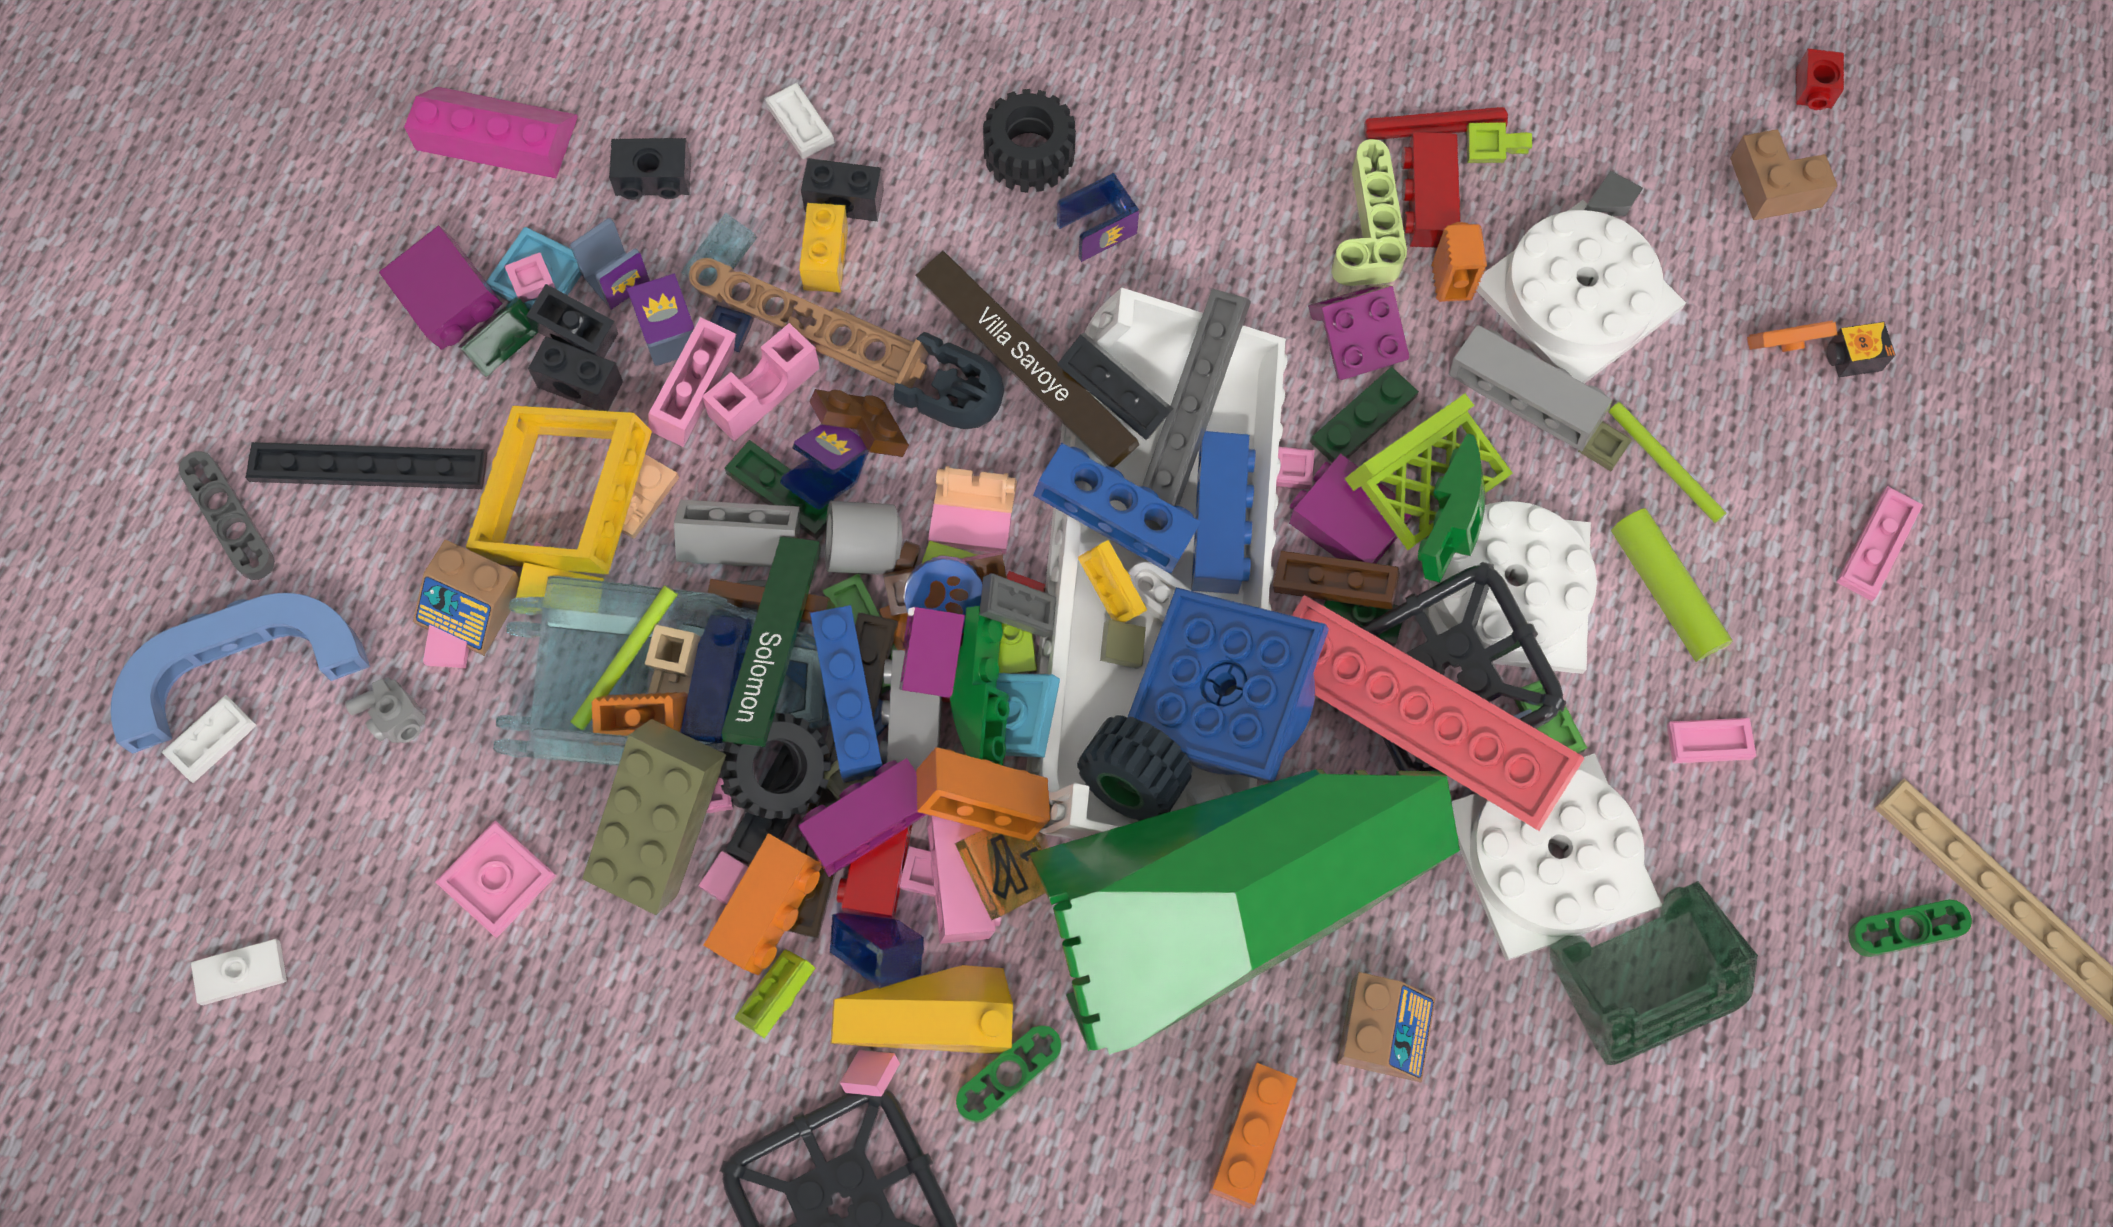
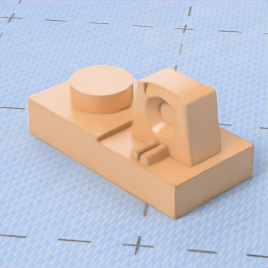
M646 454L622 528V532L633 539L636 538L679 479L677 472Z

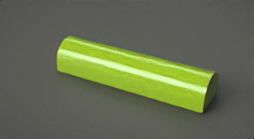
M1646 508L1640 509L1619 521L1612 528V534L1695 662L1729 646L1733 642L1732 638Z

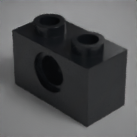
M686 138L611 139L609 179L615 196L635 200L646 195H658L664 199H675L679 195H690L691 154ZM656 169L653 172L646 173L648 170Z
M807 158L801 186L805 212L807 210V203L845 205L847 218L878 222L884 192L881 167Z
M545 284L526 315L532 330L543 336L603 358L618 336L614 320L548 284Z
M546 336L528 367L537 388L598 411L609 410L623 383L615 362Z

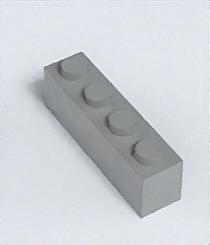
M1478 324L1454 357L1449 374L1482 396L1581 452L1604 420L1613 400L1607 397L1599 388L1580 382L1573 378L1565 369L1553 367L1539 359L1532 351L1526 348H1519L1505 340L1498 332L1487 330Z

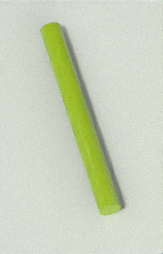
M1621 402L1616 403L1608 411L1714 523H1717L1727 514Z
M666 585L663 586L570 722L574 726L585 730L592 720L591 702L597 697L610 694L653 632L655 624L657 625L678 593Z

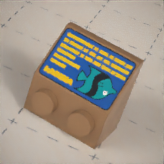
M445 539L424 571L413 622L429 630V625H432L467 642V647L470 650L485 656L515 605L520 579L515 571Z
M1358 972L1351 982L1337 1063L1421 1083L1436 998L1401 981Z

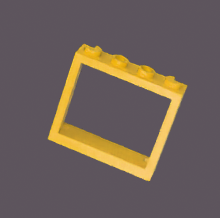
M512 406L506 426L503 429V435L496 456L492 461V468L485 490L480 497V505L473 526L469 531L470 535L466 548L500 565L523 567L525 562L564 571L609 574L652 430L635 413ZM538 435L611 439L577 549L504 543Z

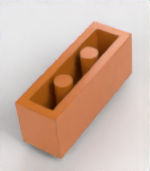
M935 747L916 769L917 812L1031 841L1050 821L1048 778L938 747Z
M768 833L703 946L743 970L759 976L762 970L769 967L777 953L776 946L784 932L790 930L796 922L799 913L798 908L805 895L811 893L816 887L820 878L821 864Z
M1259 1063L1255 1064L1246 1084L1209 1193L1249 1209L1255 1205L1298 1078Z

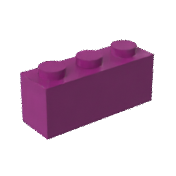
M907 758L899 763L893 760L884 764L875 772L876 777L864 785L859 782L849 786L839 795L840 800L827 808L825 805H820L803 817L804 822L798 825L828 877L928 815L917 812V774Z

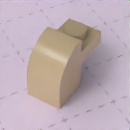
M655 624L645 665L654 669L648 694L686 692L689 695L690 710L697 681L702 682L705 670L706 647L702 637L692 632Z

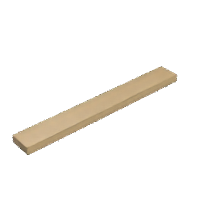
M1905 778L1902 779L1880 801L1875 809L2113 1026V967Z

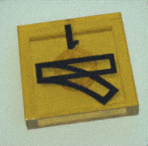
M984 829L955 843L991 921L1046 893L1030 856V853L1042 850L1036 836L1031 841Z

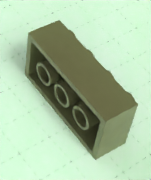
M650 719L629 734L582 879L654 915L663 910L677 897L726 754L653 719Z

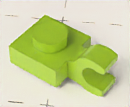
M1469 123L1467 126V163H1504L1506 152L1510 154H1528L1529 149H1532V133H1506V123Z

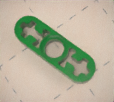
M1952 899L1865 917L1851 926L1848 938L1851 947L1858 954L1865 957H1875L1956 939L1969 931L1972 917L1968 908L1961 902ZM1946 912L1949 916L1955 915L1958 923L1952 926L1950 924H1943L1932 928L1930 921L1944 916ZM1902 918H1910L1917 923L1919 936L1916 940L1908 939L1901 933L1899 923ZM1867 927L1871 933L1888 928L1889 936L1875 941L1874 946L1871 941H1864L1862 938V934L1867 931Z
M1044 1025L1030 1029L1012 1044V1048L1000 1054L961 1087L956 1097L959 1114L965 1120L972 1123L987 1120L1058 1059L1061 1052L1059 1034L1053 1028ZM1038 1035L1043 1040L1049 1036L1053 1040L1050 1044L1051 1055L1046 1057L1042 1052L1031 1059V1063L1037 1066V1068L1029 1072L1026 1062L1015 1052L1022 1048L1026 1056L1035 1047L1032 1040ZM1005 1062L1017 1064L1022 1071L1020 1081L1014 1086H1004L997 1079V1070ZM989 1076L993 1087L1004 1094V1096L996 1100L992 1092L983 1101L986 1108L983 1112L979 1113L976 1109L968 1112L964 1108L968 1104L967 1093L972 1091L975 1095L981 1094L988 1088L981 1080Z

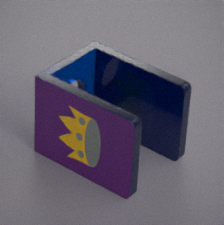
M1115 173L1057 202V226L1059 229L1109 204L1112 205L1118 214L1080 234L1078 258L1081 262L1137 234L1139 209Z
M820 424L794 441L792 448L806 457L807 460L781 477L780 483L816 509H821L858 482L869 452L861 437L850 429Z

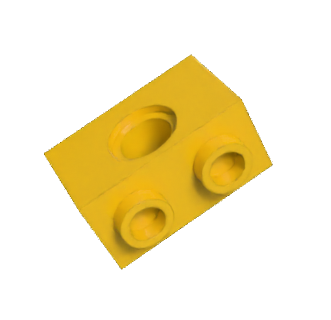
M807 203L799 267L803 290L841 293L848 234L845 205Z

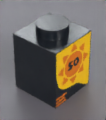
M1885 322L1840 328L1837 335L1832 338L1827 346L1828 362L1831 366H1835L1839 378L1883 371L1896 356Z

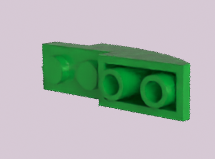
M1466 434L1460 447L1453 450L1448 470L1444 476L1438 478L1435 484L1434 497L1438 500L1439 510L1435 515L1434 528L1428 538H1423L1418 549V560L1422 562L1424 578L1440 583L1454 554L1471 556L1479 538L1485 511V486L1479 447L1475 436L1472 434Z
M980 606L966 607L963 646L959 648L953 693L950 697L954 723L967 756L1003 765V759L1006 755V723L1010 708L1008 703L1009 694L996 688L999 677L1000 641L1003 636L1002 623L979 615Z

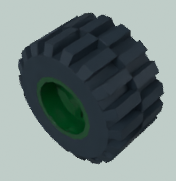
M1116 715L1114 718L1109 717L1106 719L1077 762L1081 779L1086 783V786H1089V790L1099 800L1116 812L1138 821L1170 812L1192 778L1191 773L1193 772L1192 766L1188 763L1187 755L1168 735L1145 721L1143 722L1130 716L1127 718L1123 715Z

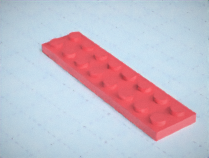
M1303 596L1291 616L1324 623L1329 628L1313 673L1316 697L1540 831L1585 759L1582 755L1309 597Z

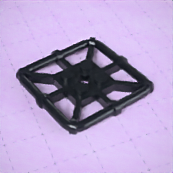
M1481 562L1480 565L1466 568L1419 595L1414 592L1405 597L1406 602L1360 627L1374 636H1378L1415 615L1427 642L1405 654L1442 675L1445 674L1447 667L1458 668L1460 666L1462 671L1457 674V684L1488 702L1505 696L1540 706L1539 709L1520 718L1521 721L1535 729L1548 723L1557 716L1558 712L1564 711L1566 701L1563 700L1562 688L1536 640L1538 632L1533 624L1527 623L1507 583L1500 573L1494 569L1493 564ZM1475 583L1462 622L1438 635L1425 609ZM1490 587L1513 632L1506 638L1485 648L1476 631V626ZM1522 647L1546 694L1505 684L1493 661ZM1382 737L1399 771H1439L1417 757L1412 762L1406 750Z
M887 1088L882 1097L847 1093L806 1115L801 1112L793 1116V1122L740 1148L730 1156L728 1161L722 1162L719 1172L723 1173L722 1181L725 1193L741 1227L761 1226L740 1179L784 1193L797 1219L796 1223L788 1227H921L897 1219L883 1192L885 1189L912 1175H915L939 1227H958L956 1219L930 1167L933 1161L929 1153H923L899 1101ZM865 1103H869L854 1148L826 1162L812 1131ZM882 1107L909 1163L877 1179L865 1152L880 1108ZM800 1137L803 1138L816 1166L815 1169L790 1182L745 1168L747 1164ZM838 1193L842 1198L850 1196L853 1202L847 1208L849 1215L841 1219L838 1213L830 1215L828 1208L833 1205L832 1197Z

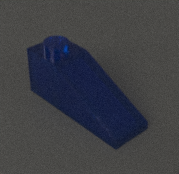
M710 616L698 644L680 733L697 741L722 744V729L752 633L750 619Z

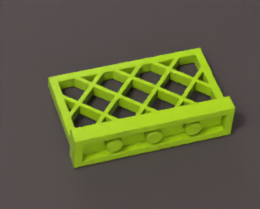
M1466 393L1344 478L1353 491L1359 487L1364 490L1407 550L1414 547L1423 538L1429 536L1434 528V522L1429 525V520L1434 521L1437 513L1429 510L1430 495L1434 496L1435 486L1430 485L1431 470L1445 474L1448 470L1453 450L1461 445L1456 443V432L1459 426H1462L1467 434L1475 436L1481 460L1488 462L1497 474L1494 478L1483 475L1485 494L1513 474L1468 413V410L1475 405ZM1432 446L1446 450V464L1431 460ZM1407 463L1421 467V482L1406 478ZM1382 481L1396 485L1395 500L1386 498L1377 484ZM1406 488L1420 492V507L1405 503ZM1404 513L1419 517V533L1415 536L1404 523Z

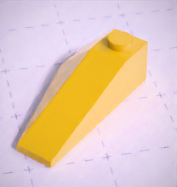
M961 965L836 998L833 1000L830 1044L1001 1054L1012 1048L1013 1002L1004 968Z

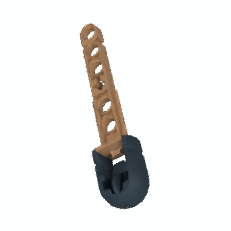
M701 258L690 267L689 280L701 294L720 303L724 299L730 307L779 329H783L790 323L810 343L815 344L817 352L894 385V401L905 407H917L919 413L948 426L960 429H973L990 422L1001 406L1004 394L1002 376L992 363L975 353L949 342L943 344L941 338L927 332H923L916 338L915 342H912L835 307L832 311H829L744 272H735L732 267L711 258ZM715 268L718 275L716 281L710 286L700 285L698 278L702 270ZM742 282L748 283L751 288L750 295L742 301L734 300L732 298L734 286ZM773 297L782 298L784 300V308L781 313L775 316L767 315L765 312L767 301ZM793 310L805 318H808L813 313L812 317L816 320V324L814 326L807 325L805 330H803L804 326L798 319L791 317ZM839 327H848L852 333L850 341L843 346L833 344V332ZM873 342H881L886 348L885 355L877 361H871L866 358V348ZM928 354L935 356L938 362L943 364L951 363L961 368L966 378H968L964 380L958 377V369L956 368L948 371L938 369L931 385L938 390L939 400L925 395L923 390L913 387L916 379L921 380L927 368L924 362ZM949 395L958 399V407L953 405L948 398Z

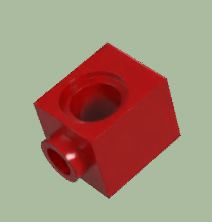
M1808 48L1796 67V104L1808 106L1812 110L1832 109L1844 90V53Z

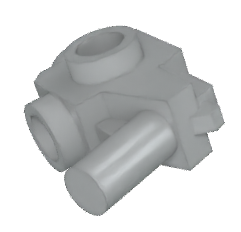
M389 677L373 682V690L345 701L346 708L352 716L372 708L368 711L371 719L365 722L373 736L380 742L385 738H388L392 743L410 742L420 734V726L425 723L426 719L414 698L395 679L391 680Z

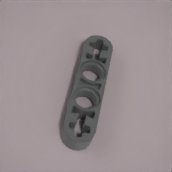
M195 451L186 455L179 464L178 471L180 477L234 567L247 579L259 580L265 578L274 567L275 560L273 554L221 468L208 453ZM199 464L204 467L203 471L211 481L205 485L195 474L196 470L194 467ZM221 492L227 494L228 498L224 506L218 509L209 508V500L214 494ZM237 522L245 523L246 529L240 538H227V530L232 524ZM249 546L259 557V565L253 568L249 565L250 560L242 550L243 548Z

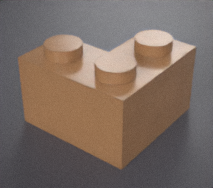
M1778 129L1743 135L1730 157L1753 220L1822 208L1838 186L1826 154L1790 160Z

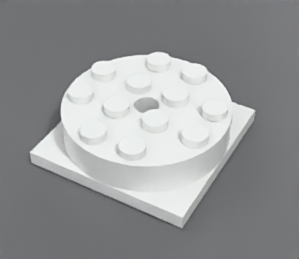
M1582 200L1568 211L1551 215L1529 229L1513 252L1484 272L1476 291L1546 363L1553 367L1565 369L1573 378L1585 384L1683 309L1686 302L1663 280L1662 268L1655 251L1636 229L1625 221L1611 215L1584 210L1587 203Z
M1505 501L1485 505L1483 524L1471 556L1455 553L1440 582L1466 568L1480 565L1481 562L1493 564L1494 569L1500 573L1507 583L1527 623L1533 624L1538 632L1536 640L1553 671L1584 674L1587 670L1588 614L1593 606L1597 587L1595 564L1590 553L1591 522L1564 520L1550 510L1524 502ZM1435 505L1432 511L1437 512L1439 506ZM1511 572V578L1517 580L1520 586L1511 585L1505 577H1508ZM1428 580V589L1439 584V582ZM1475 583L1427 608V614L1438 635L1462 622ZM1490 587L1476 626V631L1485 648L1506 638L1513 632ZM1522 647L1493 661L1494 664L1532 668Z
M1595 753L1584 757L1585 759L1540 831L1477 793L1452 801L1460 852L1506 961L1644 914L1662 906L1644 865V842L1638 821L1627 802L1608 784ZM1549 843L1558 845L1562 850L1568 848L1563 853V859L1556 858L1550 853L1548 849Z

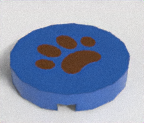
M934 557L932 560L917 566L906 582L904 602L907 612L909 608L918 607L965 615L966 607L980 606L982 581L975 569L965 561L957 557ZM964 616V622H963L962 633L964 632L965 616Z

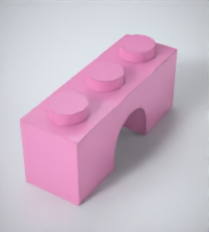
M790 323L760 347L762 351L761 360L750 374L742 379H738L730 372L702 396L708 416L734 442L820 369L816 348Z

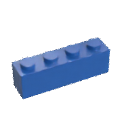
M1205 431L1201 442L1198 458L1195 519L1201 523L1194 533L1191 591L1239 594L1242 581H1249L1251 558L1244 557V544H1251L1252 521H1246V508L1252 509L1254 485H1247L1248 472H1254L1256 450L1249 449L1250 435Z
M851 605L810 613L842 781L845 783L864 779L863 777H875V772L882 767Z

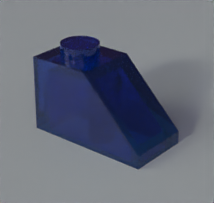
M848 913L832 914L830 953L878 988L921 975L922 955L924 953V937L897 919Z

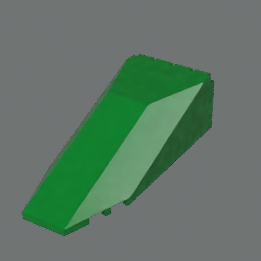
M1314 769L1032 852L1030 856L1051 905H1054L1053 911L1060 937L1065 939L1062 942L1069 974L1075 978L1072 980L1074 992L1066 994L1070 1009L1088 1051L1106 1048L1110 1055L1139 1045L1350 923L1459 852L1460 847L1448 778L1441 771H1396V775H1369L1365 770H1354V774H1326L1323 769Z

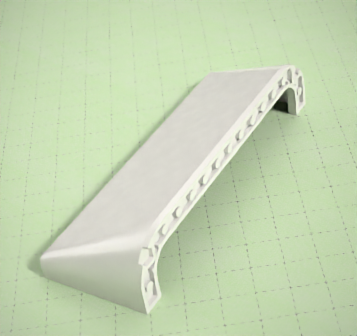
M1120 288L1098 309L1088 324L1085 333L1171 406L1203 313ZM1242 326L1206 431L1250 435L1249 449L1256 450L1254 472H1248L1247 485H1254L1252 509L1246 508V521H1252L1251 544H1244V557L1251 558L1249 581H1242L1239 594L1194 592L1271 610L1269 588L1274 575L1271 557L1272 548L1276 541V532L1273 530L1274 513L1278 506L1276 480L1281 466L1280 459L1278 458V449L1283 433L1280 418L1281 406L1285 399V390L1282 387L1283 372L1287 365V355L1285 354L1286 339ZM1100 402L1137 438L1140 445L1119 463L1115 469L1120 471L1126 480L1137 486H1142L1165 420L1151 437L1145 440ZM1062 423L1060 444L1063 443L1068 447H1077L1086 452L1091 460L1106 467ZM1199 451L1179 505L1190 511L1194 518ZM1075 482L1082 490H1092V487L1087 482ZM1110 501V504L1115 509L1120 511L1127 510L1122 502ZM1053 507L1045 593L1056 597L1053 635L1045 638L1040 636L1036 674H1053L1060 678L1045 758L1027 757L1026 771L1048 778L1050 821L1039 832L1057 837L1080 839L1138 822L1136 819L1128 818L1116 812L1099 800L1089 790V786H1086V783L1081 779L1077 762L1107 718H1114L1116 715L1128 717L1163 622L1148 611L1125 622L1146 627L1143 665L1138 669L1100 661L1104 622L1111 618L1080 564L1078 556L1109 540L1127 572L1136 564L1149 561ZM1153 520L1145 521L1150 529L1161 530L1157 522ZM1194 535L1173 572L1170 574L1190 590ZM1148 582L1138 584L1139 588L1144 591H1149L1153 588ZM1236 685L1230 686L1224 696L1230 695L1235 689H1240ZM1191 765L1193 770L1191 773L1192 778L1170 812L1190 806L1186 795V790L1189 788L1225 779L1232 792L1236 793L1257 787V779L1240 774L1224 775L1211 773Z

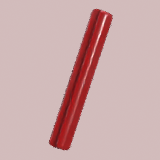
M1504 107L1368 118L1364 123V134L1367 140L1412 137L1413 132L1463 133L1467 132L1469 123H1506L1507 127L1508 113Z

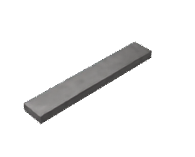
M1213 288L1171 403V407L1174 409L1166 417L1142 485L1155 491L1160 499L1172 506L1180 505L1251 304L1248 298Z

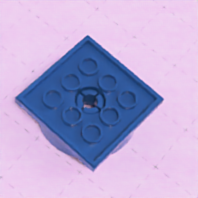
M1176 587L1128 717L1145 721L1164 732L1181 747L1180 749L1189 759L1188 763L1199 769L1224 775L1240 774L1268 783L1276 780L1284 754L1302 735L1311 717L1315 700V679L1313 673L1329 628L1324 623ZM1236 685L1240 689H1235L1230 695L1224 696L1230 686Z

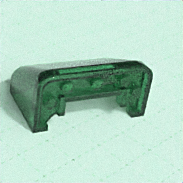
M1699 881L1686 887H1676L1669 891L1663 899L1664 903L1662 904L1659 918L1594 947H1591L1590 943L1583 936H1565L1558 940L1555 945L1550 946V961L1595 1050L1605 1064L1616 1065L1724 1017L1740 1009L1752 997L1758 955Z

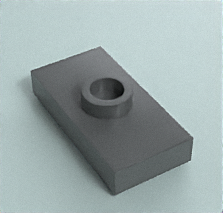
M992 573L983 577L979 615L1044 638L1053 635L1056 606L1055 596Z

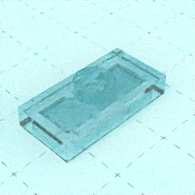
M725 213L680 273L689 279L690 267L701 258L714 259L732 267L734 270L758 237L751 230ZM715 268L702 270L698 278L700 285H712L717 279V270Z

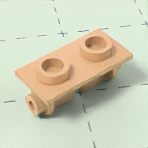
M950 466L937 470V489L934 504L1012 513L1017 481L1016 478L1009 477V473L980 472V476H973V471L954 469L950 468Z

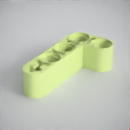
M1369 139L1359 145L1352 166V177L1363 238L1349 239L1339 244L1332 264L1331 273L1333 278L1344 286L1393 282L1399 277L1407 256L1390 151L1383 142ZM1371 194H1377V195H1380L1381 197H1375V196H1373V195H1371ZM1376 226H1383V227H1385L1387 230H1381V229L1377 228ZM1382 258H1388L1392 260L1393 263H1387L1383 261ZM1345 261H1351L1355 263L1356 266L1347 265Z

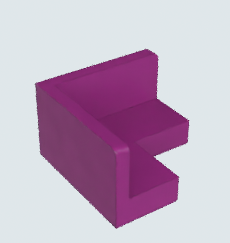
M918 607L909 608L902 648L905 649L899 690L942 697L952 696L965 615Z

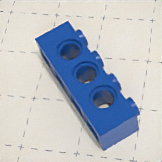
M1063 443L1060 444L1040 477L1033 494L1036 498L1170 574L1173 572L1201 523L1187 509L1181 506H1172L1160 499L1158 494L1152 489L1135 485L1126 480L1117 469L1109 466L1104 467L1091 460L1089 455L1077 447H1068ZM1075 482H1087L1092 487V490H1082ZM1110 501L1122 502L1127 510L1120 511L1115 509L1110 504ZM1153 520L1157 522L1161 530L1150 529L1145 521Z

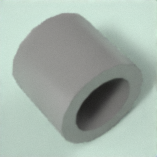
M830 501L825 530L826 571L882 575L893 572L897 559H900L902 541L901 518L897 516L896 506L894 504Z

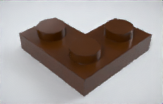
M836 389L831 391L814 390L809 402L821 424L856 429L870 453L904 457L909 444L884 400L873 395H866L865 397L850 395Z

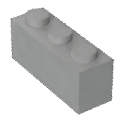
M680 500L674 520L676 562L727 564L737 567H771L780 536L800 539L799 507Z
M893 650L892 660L885 659L884 684H891L890 700H883L882 725H889L888 741H881L880 757L882 766L893 760L899 763L907 758L916 771L935 747L940 748L942 696L899 690L905 651Z

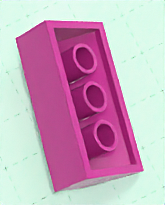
M435 87L415 97L404 128L417 151L556 179L578 116L577 114Z

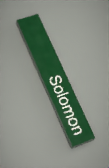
M780 536L722 729L723 742L766 746L821 552L820 541Z

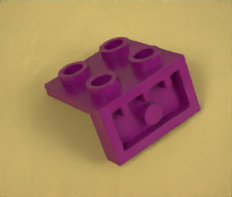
M1376 284L1308 305L1312 320L1323 321L1338 379L1344 380L1409 359L1393 286Z

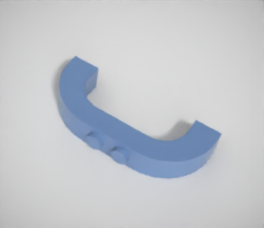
M295 593L268 594L250 600L234 601L228 604L225 609L211 614L192 616L186 623L165 630L144 643L123 667L117 678L111 698V721L116 742L133 754L171 740L172 736L166 718L165 704L173 684L189 670L280 637H300L310 641L319 670L330 681L369 668L370 665L366 652L356 633L336 611L325 603L306 595Z

